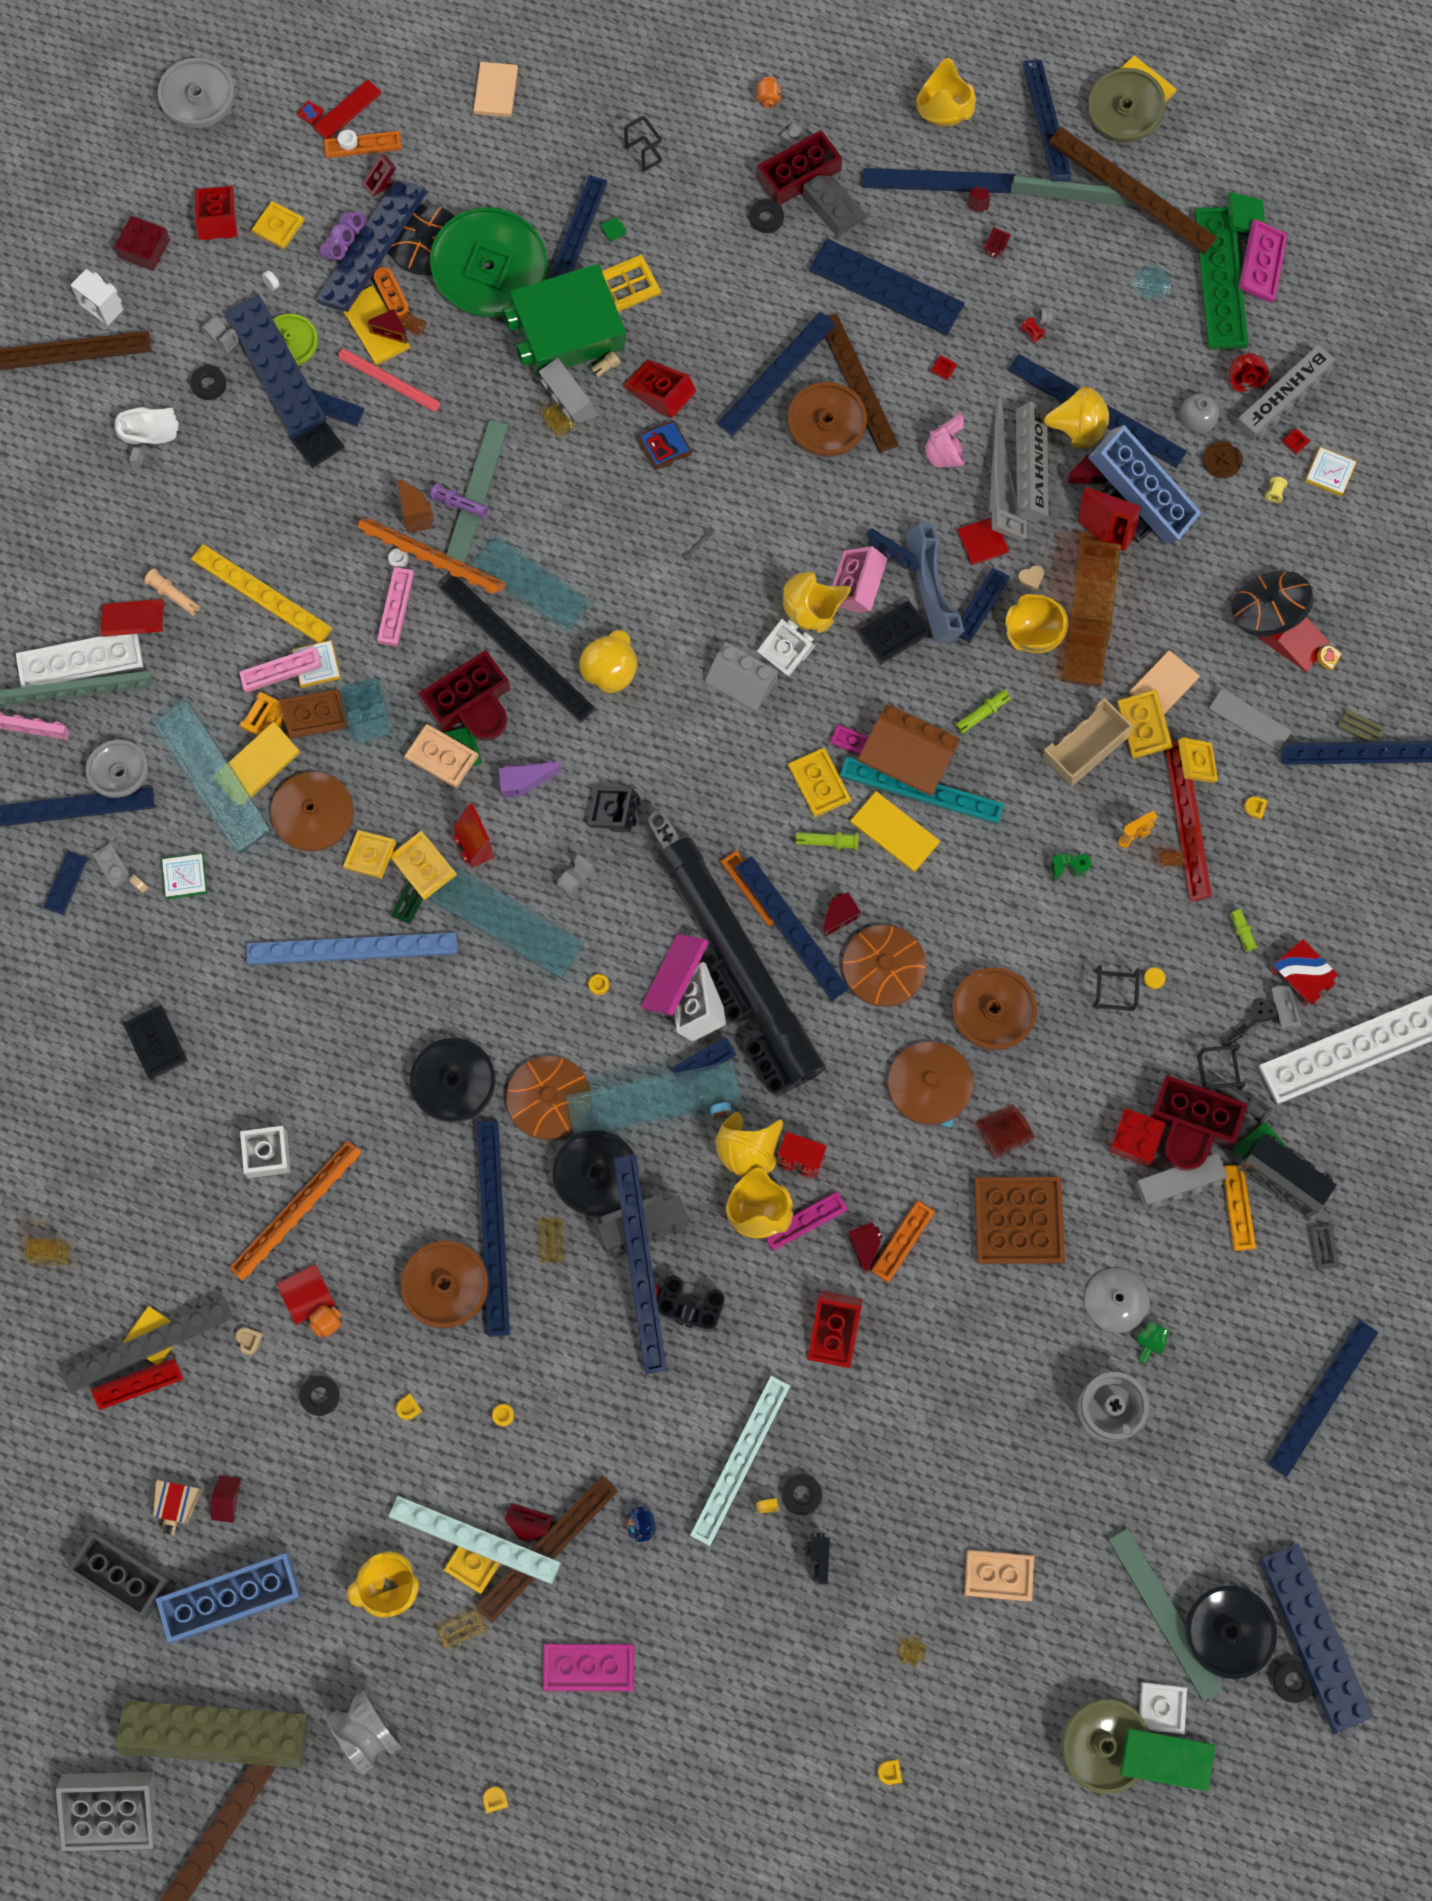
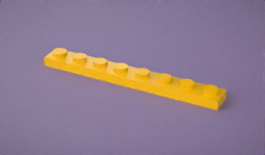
M202 544L191 558L192 562L315 642H323L332 631L331 626L206 545Z

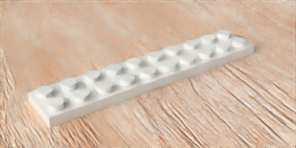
M1432 995L1259 1065L1258 1068L1276 1105L1432 1042Z

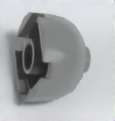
M1197 393L1189 396L1183 402L1180 409V421L1191 432H1208L1216 426L1219 419V406L1216 400L1207 394Z

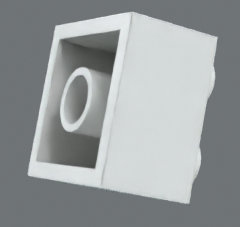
M86 269L71 284L79 305L107 326L123 311L122 301L117 296V289L112 284L103 282V279L96 272L91 273Z
M284 1126L240 1131L243 1170L247 1178L291 1173L288 1135Z

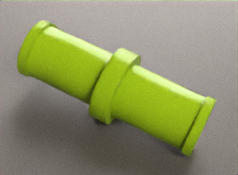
M1242 909L1230 913L1229 915L1237 930L1235 931L1236 936L1240 937L1245 952L1258 948L1251 933L1252 927L1251 925L1248 926Z

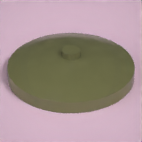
M1135 68L1113 70L1096 82L1089 96L1088 112L1093 126L1100 134L1113 141L1134 142L1141 140L1156 130L1164 116V91L1159 82L1143 70Z
M1108 1698L1092 1700L1079 1707L1065 1725L1061 1740L1064 1764L1073 1779L1090 1791L1100 1794H1115L1127 1790L1139 1780L1120 1775L1127 1728L1149 1732L1144 1719L1131 1706Z

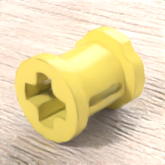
M1272 477L1269 481L1270 488L1266 492L1265 499L1280 503L1283 499V490L1287 487L1288 483L1281 477Z

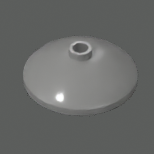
M112 740L103 743L91 753L86 763V777L91 787L99 794L111 798L124 797L135 792L144 783L148 774V761L144 752L139 746L126 740ZM123 772V775L118 777L117 773Z
M1109 1268L1096 1274L1088 1283L1084 1295L1085 1308L1089 1317L1098 1327L1108 1332L1124 1333L1133 1330L1143 1322L1149 1310V1293L1145 1284L1136 1274L1122 1268ZM1116 1295H1121L1122 1298H1123V1301H1122V1302H1118V1301L1116 1300L1115 1296H1116Z

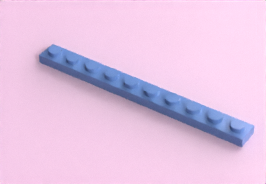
M457 933L247 943L248 965L457 954Z

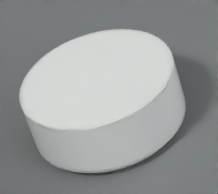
M352 130L341 131L338 135L339 146L344 150L355 148L358 143L355 132Z
M266 271L262 274L264 283L272 291L279 288V281L271 271Z
M398 548L391 550L388 555V560L392 567L403 568L409 560L408 554L398 550Z

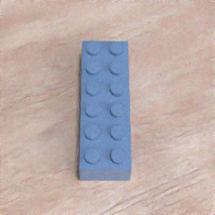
M1125 425L1112 429L1088 457L1128 502L1141 506L1139 515L1165 544L1178 541L1201 514V511Z
M284 1553L156 1598L167 1642L174 1644L303 1598L291 1556L288 1553Z

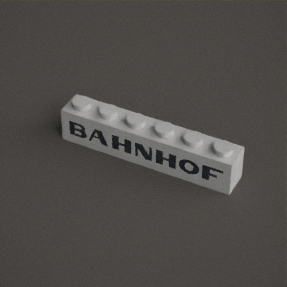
M1317 345L1238 418L1235 427L1252 442L1256 438L1261 439L1267 433V428L1270 425L1274 427L1280 421V416L1283 413L1288 414L1293 409V404L1296 401L1301 402L1306 397L1307 391L1310 388L1314 390L1321 382L1320 379L1323 376L1326 378L1334 370L1332 366L1336 359L1320 345Z
M1028 402L1016 409L1017 516L1035 523L1048 516L1047 425L1044 423L1047 409Z

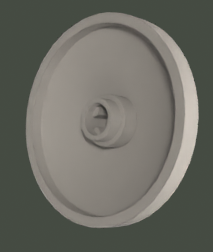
M189 58L174 64L164 73L158 85V99L164 114L174 123L188 128H203L217 123L228 114L234 103L235 87L229 72L219 63L206 58Z

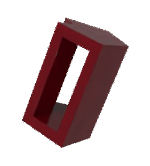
M975 186L969 193L967 207L976 213L988 210L990 195L987 188L981 189Z

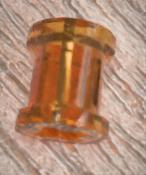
M407 312L401 321L404 329L407 328L413 331L417 337L422 334L427 325L425 320L415 318L411 312Z
M1166 849L1161 850L1160 867L1166 865L1177 866L1178 869H1182L1184 860L1183 850H1179V852L1166 851Z

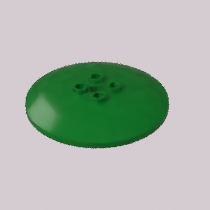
M476 208L458 214L441 228L431 249V273L440 293L456 308L475 316L500 317L503 316L502 309L509 307L510 291L545 280L547 254L543 241L537 231L522 217L499 208ZM486 263H491L494 265V268L487 270L483 266Z

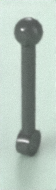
M711 529L705 530V535L688 553L683 555L684 560H690L694 551L707 537L712 536L713 532Z

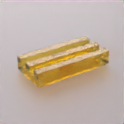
M540 1219L541 1263L563 1262L562 1219ZM545 1224H549V1258H545ZM554 1224H558V1258H554Z
M479 1610L438 1627L437 1631L446 1650L487 1632ZM473 1617L477 1618V1621L446 1635L443 1633L444 1630ZM480 1625L481 1629L447 1643L446 1639Z

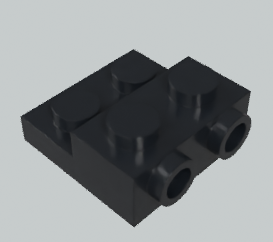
M595 786L587 825L590 828H609L612 832H631L632 827H635L637 823L635 809L641 803L639 794L633 788Z
M812 1532L810 1542L806 1543L805 1557H809V1562H818V1565H815L813 1568V1580H817V1585L826 1586L828 1584L830 1538L825 1537V1533Z

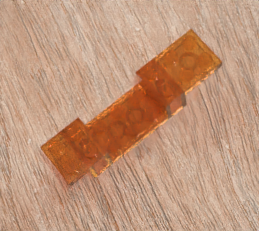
M1080 532L1078 537L1074 569L1076 571L1071 617L1066 634L1061 682L1101 687L1106 648L1111 635L1121 545L1102 542L1093 533Z

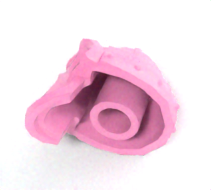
M958 413L957 416L939 426L938 429L930 431V437L925 446L926 459L934 467H959L965 464L962 446L958 438L954 436L955 433L963 429V413Z

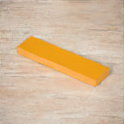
M1237 1165L1223 1166L1227 1174V1178L1224 1180L1233 1249L1234 1251L1255 1250L1256 1244L1245 1174L1236 1168Z

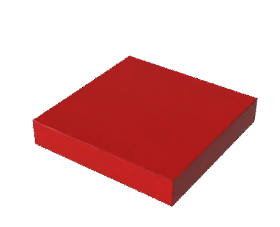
M992 517L957 529L971 566L1009 553L1003 535L992 530Z

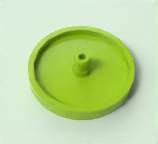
M283 314L273 318L296 363L301 365L308 361L314 355L318 346V336L314 325L307 318L297 314Z

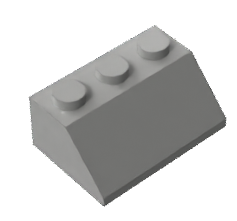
M556 358L539 371L542 376L541 383L546 390L550 388L553 391L551 394L552 398L557 404L562 403L564 406L562 411L568 419L572 417L578 423L599 416L589 398L559 358Z
M725 642L714 659L705 683L757 712L778 680V671Z

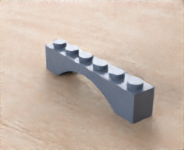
M918 523L905 534L908 549L916 555L919 568L915 571L934 642L951 643L965 631L960 614L948 604L939 584L937 573L939 539L935 525Z

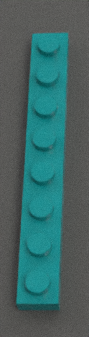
M846 757L840 775L842 779L998 825L1004 803L940 784L936 787L933 795L930 796L850 757Z

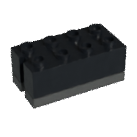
M1264 1134L1256 1139L1236 1167L1306 1218L1319 1213L1337 1186L1331 1176L1317 1171L1314 1164L1308 1160L1303 1161L1293 1149L1282 1146L1279 1140L1271 1134Z

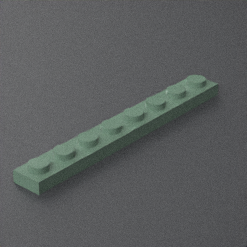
M150 671L0 690V708L6 707V704L22 706L29 701L44 703L47 699L52 698L65 700L67 696L82 698L90 693L105 695L108 691L112 690L126 692L128 688L135 687L143 690L147 689L150 685H154V681Z

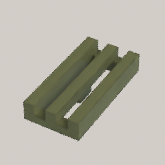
M1347 709L1339 723L1338 729L1363 741H1378L1384 727ZM1344 723H1347L1363 732H1366L1374 736V739L1349 726L1344 725Z

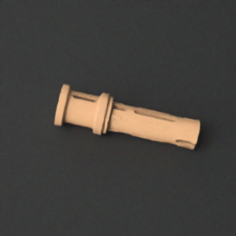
M157 569L150 570L146 575L144 583L153 586L160 595L169 597L190 613L191 616L196 614L195 610L197 612L200 610V605H197L175 588L171 580L162 577Z

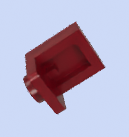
M993 227L986 244L983 246V249L986 250V255L996 258L997 255L1002 257L1011 234Z

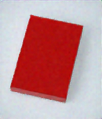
M164 599L103 604L100 631L102 637L163 632Z

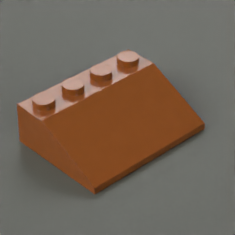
M886 704L858 758V762L932 796L950 764L961 738Z

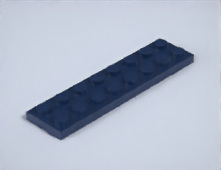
M397 180L393 182L317 296L316 301L319 304L345 312L350 310L425 197L427 191L424 187Z
M828 238L809 268L810 272L946 336L949 334L965 305V302Z
M257 294L225 312L291 437L294 439L325 422L327 418L261 296Z
M1299 1543L1258 1559L1332 1733H1339L1373 1718L1374 1716Z

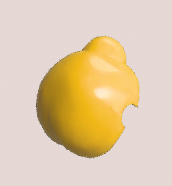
M615 630L608 636L600 637L591 642L583 650L579 661V668L583 679L589 684L597 685L605 693H616L626 688L631 683L638 667L637 655L631 647L630 636L624 630Z
M393 1551L382 1552L372 1556L362 1565L357 1573L356 1580L349 1585L346 1596L351 1605L363 1607L366 1612L375 1617H392L405 1612L411 1607L419 1591V1581L416 1575L413 1574L410 1561L404 1555ZM385 1577L396 1582L399 1586L382 1593Z

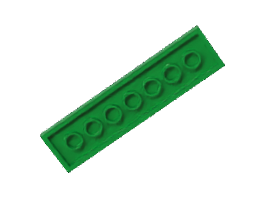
M1228 207L1195 208V222L1217 237L1205 255L1198 251L1208 350L1245 349L1249 344L1243 290L1239 289L1241 270L1237 233L1235 230H1230Z

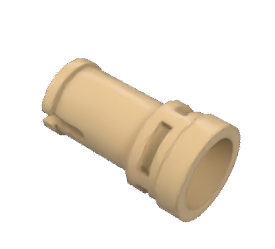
M610 351L604 356V359L590 367V370L595 372L596 378H599L600 375L610 368L613 369L618 366L620 360L613 351Z

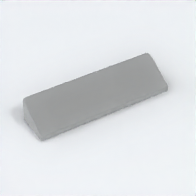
M1224 689L1220 690L1209 708L1278 752L1282 748V743L1286 742L1292 732L1287 727Z

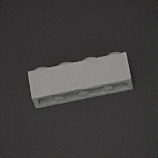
M1216 1153L1208 1156L1206 1161L1195 1170L1182 1171L1172 1168L1138 1180L1135 1186L1144 1208L1150 1206L1152 1210L1163 1206L1162 1202L1170 1199L1171 1203L1183 1199L1182 1195L1189 1192L1193 1196L1203 1192L1202 1188L1210 1186L1211 1189L1223 1185L1222 1181L1227 1178V1174L1219 1154Z

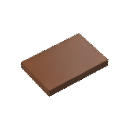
M339 689L279 700L280 710L289 739L337 731L349 727Z

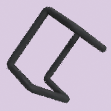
M641 116L625 125V148L628 149L642 140H645L648 146L641 150L642 171L645 172L661 163L662 157L654 146L660 144L662 138L645 116ZM644 120L658 139L651 143L646 136H642L628 144V128ZM651 149L659 160L646 167L645 152Z
M1098 965L1095 970V974H1097V991L1093 1007L1134 1011L1139 1001L1140 969L1137 968L1133 974L1102 971V965ZM1102 975L1135 978V996L1132 1007L1098 1004L1101 996Z
M1239 1045L1207 1047L1200 1050L1197 1058L1202 1088L1210 1090L1237 1087L1241 1091L1246 1086L1245 1082L1240 1081L1236 1052L1240 1048ZM1233 1049L1232 1058L1236 1082L1208 1085L1206 1087L1202 1063L1203 1053Z

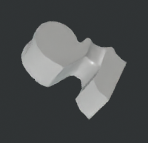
M212 317L201 327L203 333L227 353L240 342L235 330L232 328L227 330L223 323L215 317Z
M579 854L574 860L575 867L565 871L557 882V887L563 889L568 896H572L580 885L584 884L585 880L596 870L592 864Z

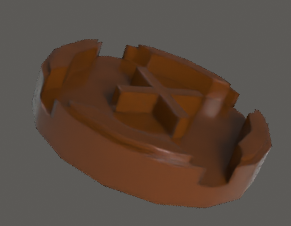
M1218 441L1212 443L1205 450L1203 465L1210 475L1220 479H1227L1239 472L1243 457L1237 447L1235 448L1232 443Z

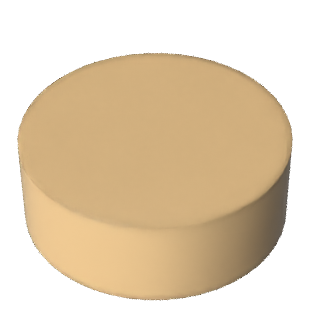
M133 874L129 878V882L142 893L149 889L136 875Z

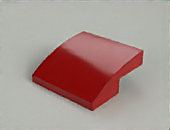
M316 1264L276 1284L296 1325L308 1320L310 1315L322 1305H326L329 1308L335 1306V1302Z

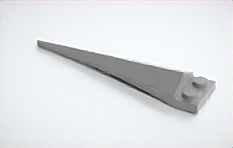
M999 397L996 400L989 513L992 516V530L1023 541L1027 539V521L1017 516V488L1006 441L1002 399Z

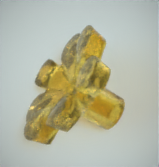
M912 1637L910 1641L906 1638L901 1640L903 1647L897 1648V1654L902 1655L900 1659L902 1664L905 1665L910 1661V1665L916 1667L918 1664L917 1660H925V1655L921 1651L925 1650L926 1646L924 1643L918 1644L917 1637Z

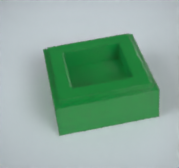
M618 217L600 225L609 242L627 234Z

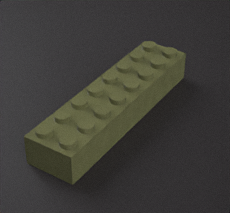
M124 1700L116 1748L120 1755L302 1768L309 1721L306 1714Z

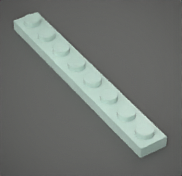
M773 1376L768 1380L690 1535L691 1537L708 1546L711 1545L790 1385Z
M397 1496L388 1516L395 1521L551 1585L561 1565L560 1562L399 1496Z

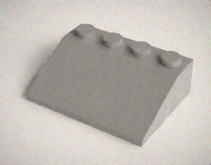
M154 1772L62 1774L56 1787L61 1851L154 1849L156 1797Z

